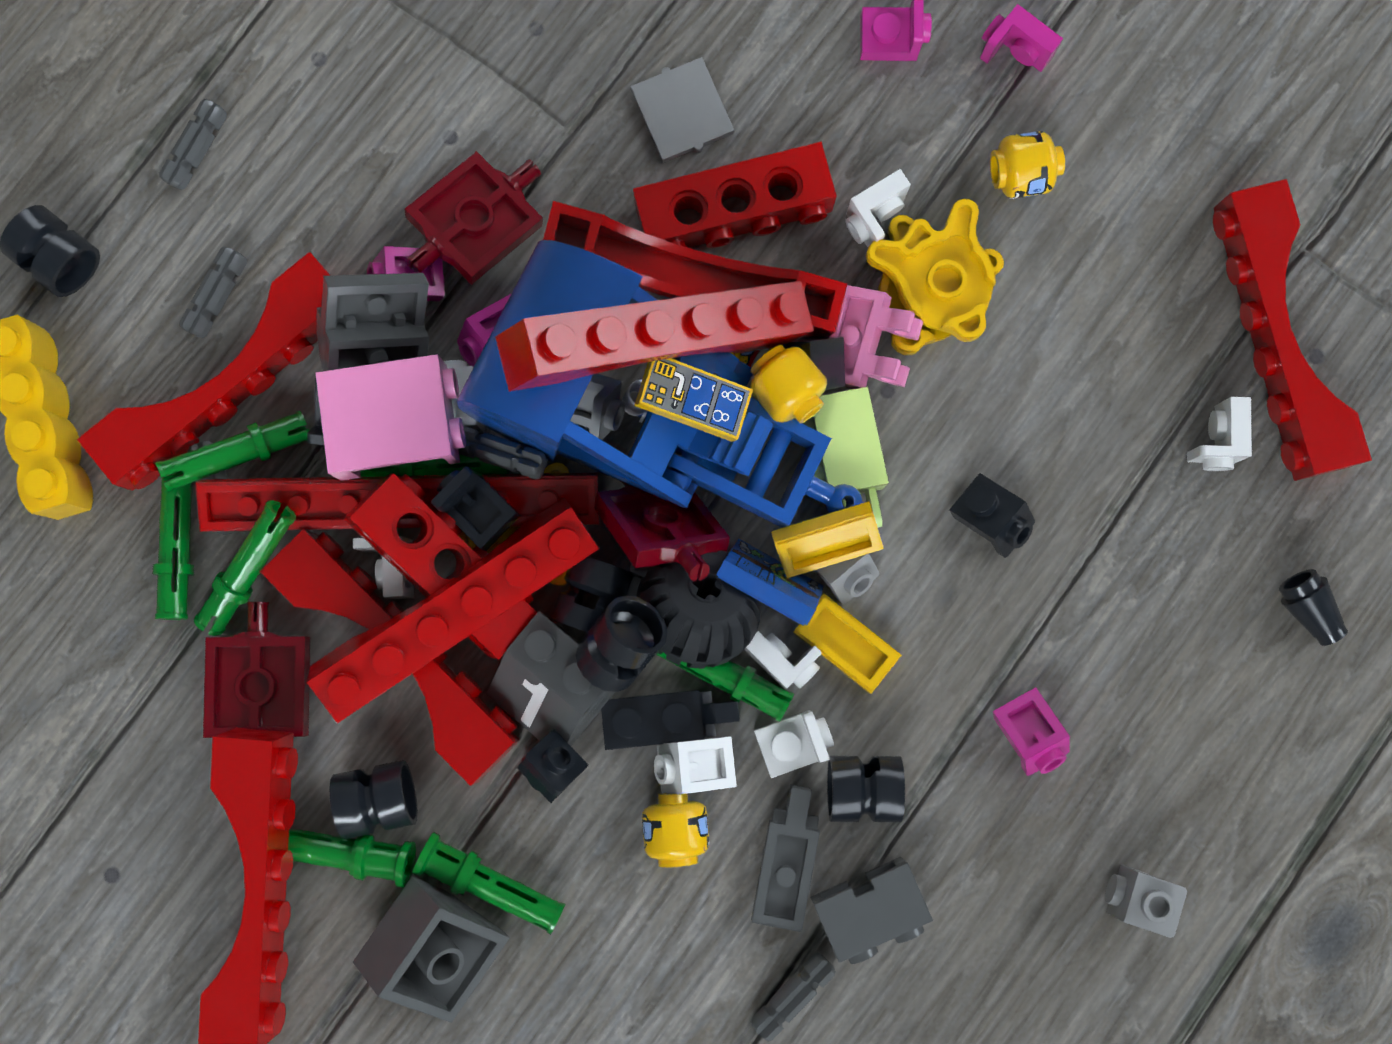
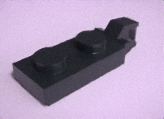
M699 690L615 698L609 699L601 709L605 750L701 740L704 737L716 736L715 724L740 721L738 701L713 703L711 691L699 692Z

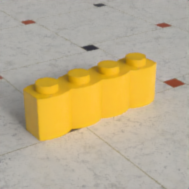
M17 314L0 319V411L7 418L4 430L5 442L10 456L19 465L16 483L19 497L25 508L31 514L59 520L91 510L93 504L92 484L86 471L79 465L81 444L77 441L79 438L78 432L67 419L70 401L64 382L56 374L58 352L55 342L44 328Z

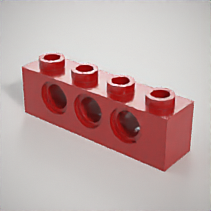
M822 141L633 188L634 203L642 232L688 248L706 244L708 248L721 247L734 241V236L753 232L754 236L769 235L778 231L782 224L798 220L802 225L819 222L828 216L827 213L833 211L837 197ZM776 186H785L793 192L794 197L786 201H780L773 198L769 191ZM738 197L743 199L748 207L742 212L733 213L726 210L722 204L729 198ZM684 209H694L702 216L698 222L690 225L683 224L676 219V215Z
M392 473L386 475L343 519L419 592L428 597L464 573L489 553L481 550L477 545L471 549L458 536L462 530L455 524L456 521L450 515L441 511L435 514L422 501L427 495L413 479L406 474L399 479ZM405 514L415 516L420 523V534L411 543L404 542L397 533V523ZM444 549L450 550L456 558V568L446 578L439 576L434 568L436 555ZM529 595L469 635L468 638L487 656L499 660L537 614L529 605L534 598L532 595Z

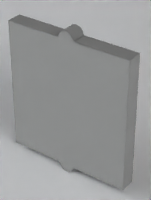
M702 57L671 70L668 67H664L662 74L630 86L662 163L691 151L701 153L703 146L734 134L735 130Z

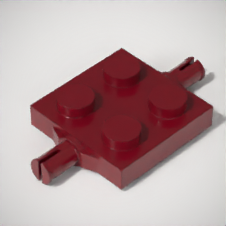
M476 151L404 209L405 218L423 235L426 242L413 254L405 258L411 270L414 268V273H422L438 258H441L443 261L452 264L471 285L542 227L543 217L526 201L522 192L524 188L541 176L538 166L536 164L533 166V161L528 159L512 174L506 175L504 172L493 168Z
M624 482L622 483L625 487L621 489L597 492L594 509L635 568L677 562L683 566L692 581H696L697 577L700 581L710 571L709 565L705 563L701 555L711 552L717 553V551L727 552L730 540L729 535L695 492L687 508L678 506Z
M247 602V632H241L232 637H206L203 738H213L215 735L234 728L293 732L294 737L309 736L310 687L306 682L310 669V637L281 636L268 632L269 602Z

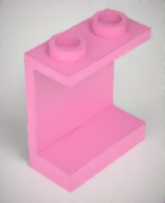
M438 354L315 373L328 474L342 481L361 478L360 470L440 458L445 459L449 464L460 463L458 449L466 447L465 431L462 419L460 417L454 418L452 399L459 397L458 380L455 369H448L446 363Z

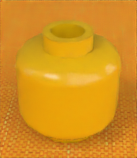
M778 345L765 353L751 368V373L754 375L750 383V389H753L752 394L773 420L784 423L796 418L801 424L813 417L824 406L820 397L826 389L827 379L810 357L799 347L785 349L782 345Z

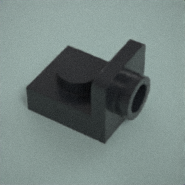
M553 729L522 758L517 769L527 778L535 790L539 791L552 803L589 764Z

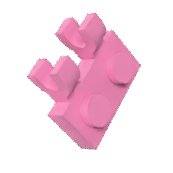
M847 285L836 331L829 336L844 337V387L853 389L866 387L869 377L888 384L905 387L910 368L901 365L899 359L875 355L882 331L918 340L923 321L914 318L915 313L913 311L889 308L891 297L886 292Z

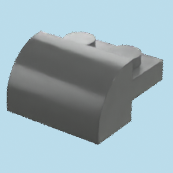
M424 273L323 276L322 307H317L316 312L318 348L323 371L369 365L382 360H403L427 356L429 335L425 329L424 322L429 283Z

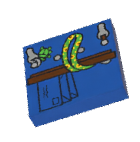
M741 539L737 540L716 574L722 581L803 626L808 625L815 613L824 588L823 585L804 574L787 578L780 561Z

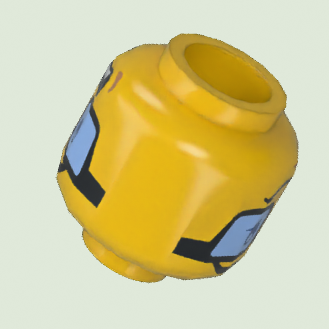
M1044 131L1006 136L1000 141L998 149L993 150L990 155V173L995 189L1001 188L1002 192L1010 199L1044 195L1051 192L1055 186L1057 176L1063 175L1065 171L1063 148L1055 146L1051 137Z
M688 793L658 794V804L650 805L642 812L644 850L649 857L658 859L659 867H682L699 863L698 856L705 853L710 844L707 810L702 803L688 801Z

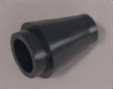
M1309 569L1291 576L1280 585L1279 591L1283 596L1281 599L1282 605L1317 639L1320 645H1331L1347 635L1348 630L1344 625L1343 618L1326 577H1320L1316 570Z

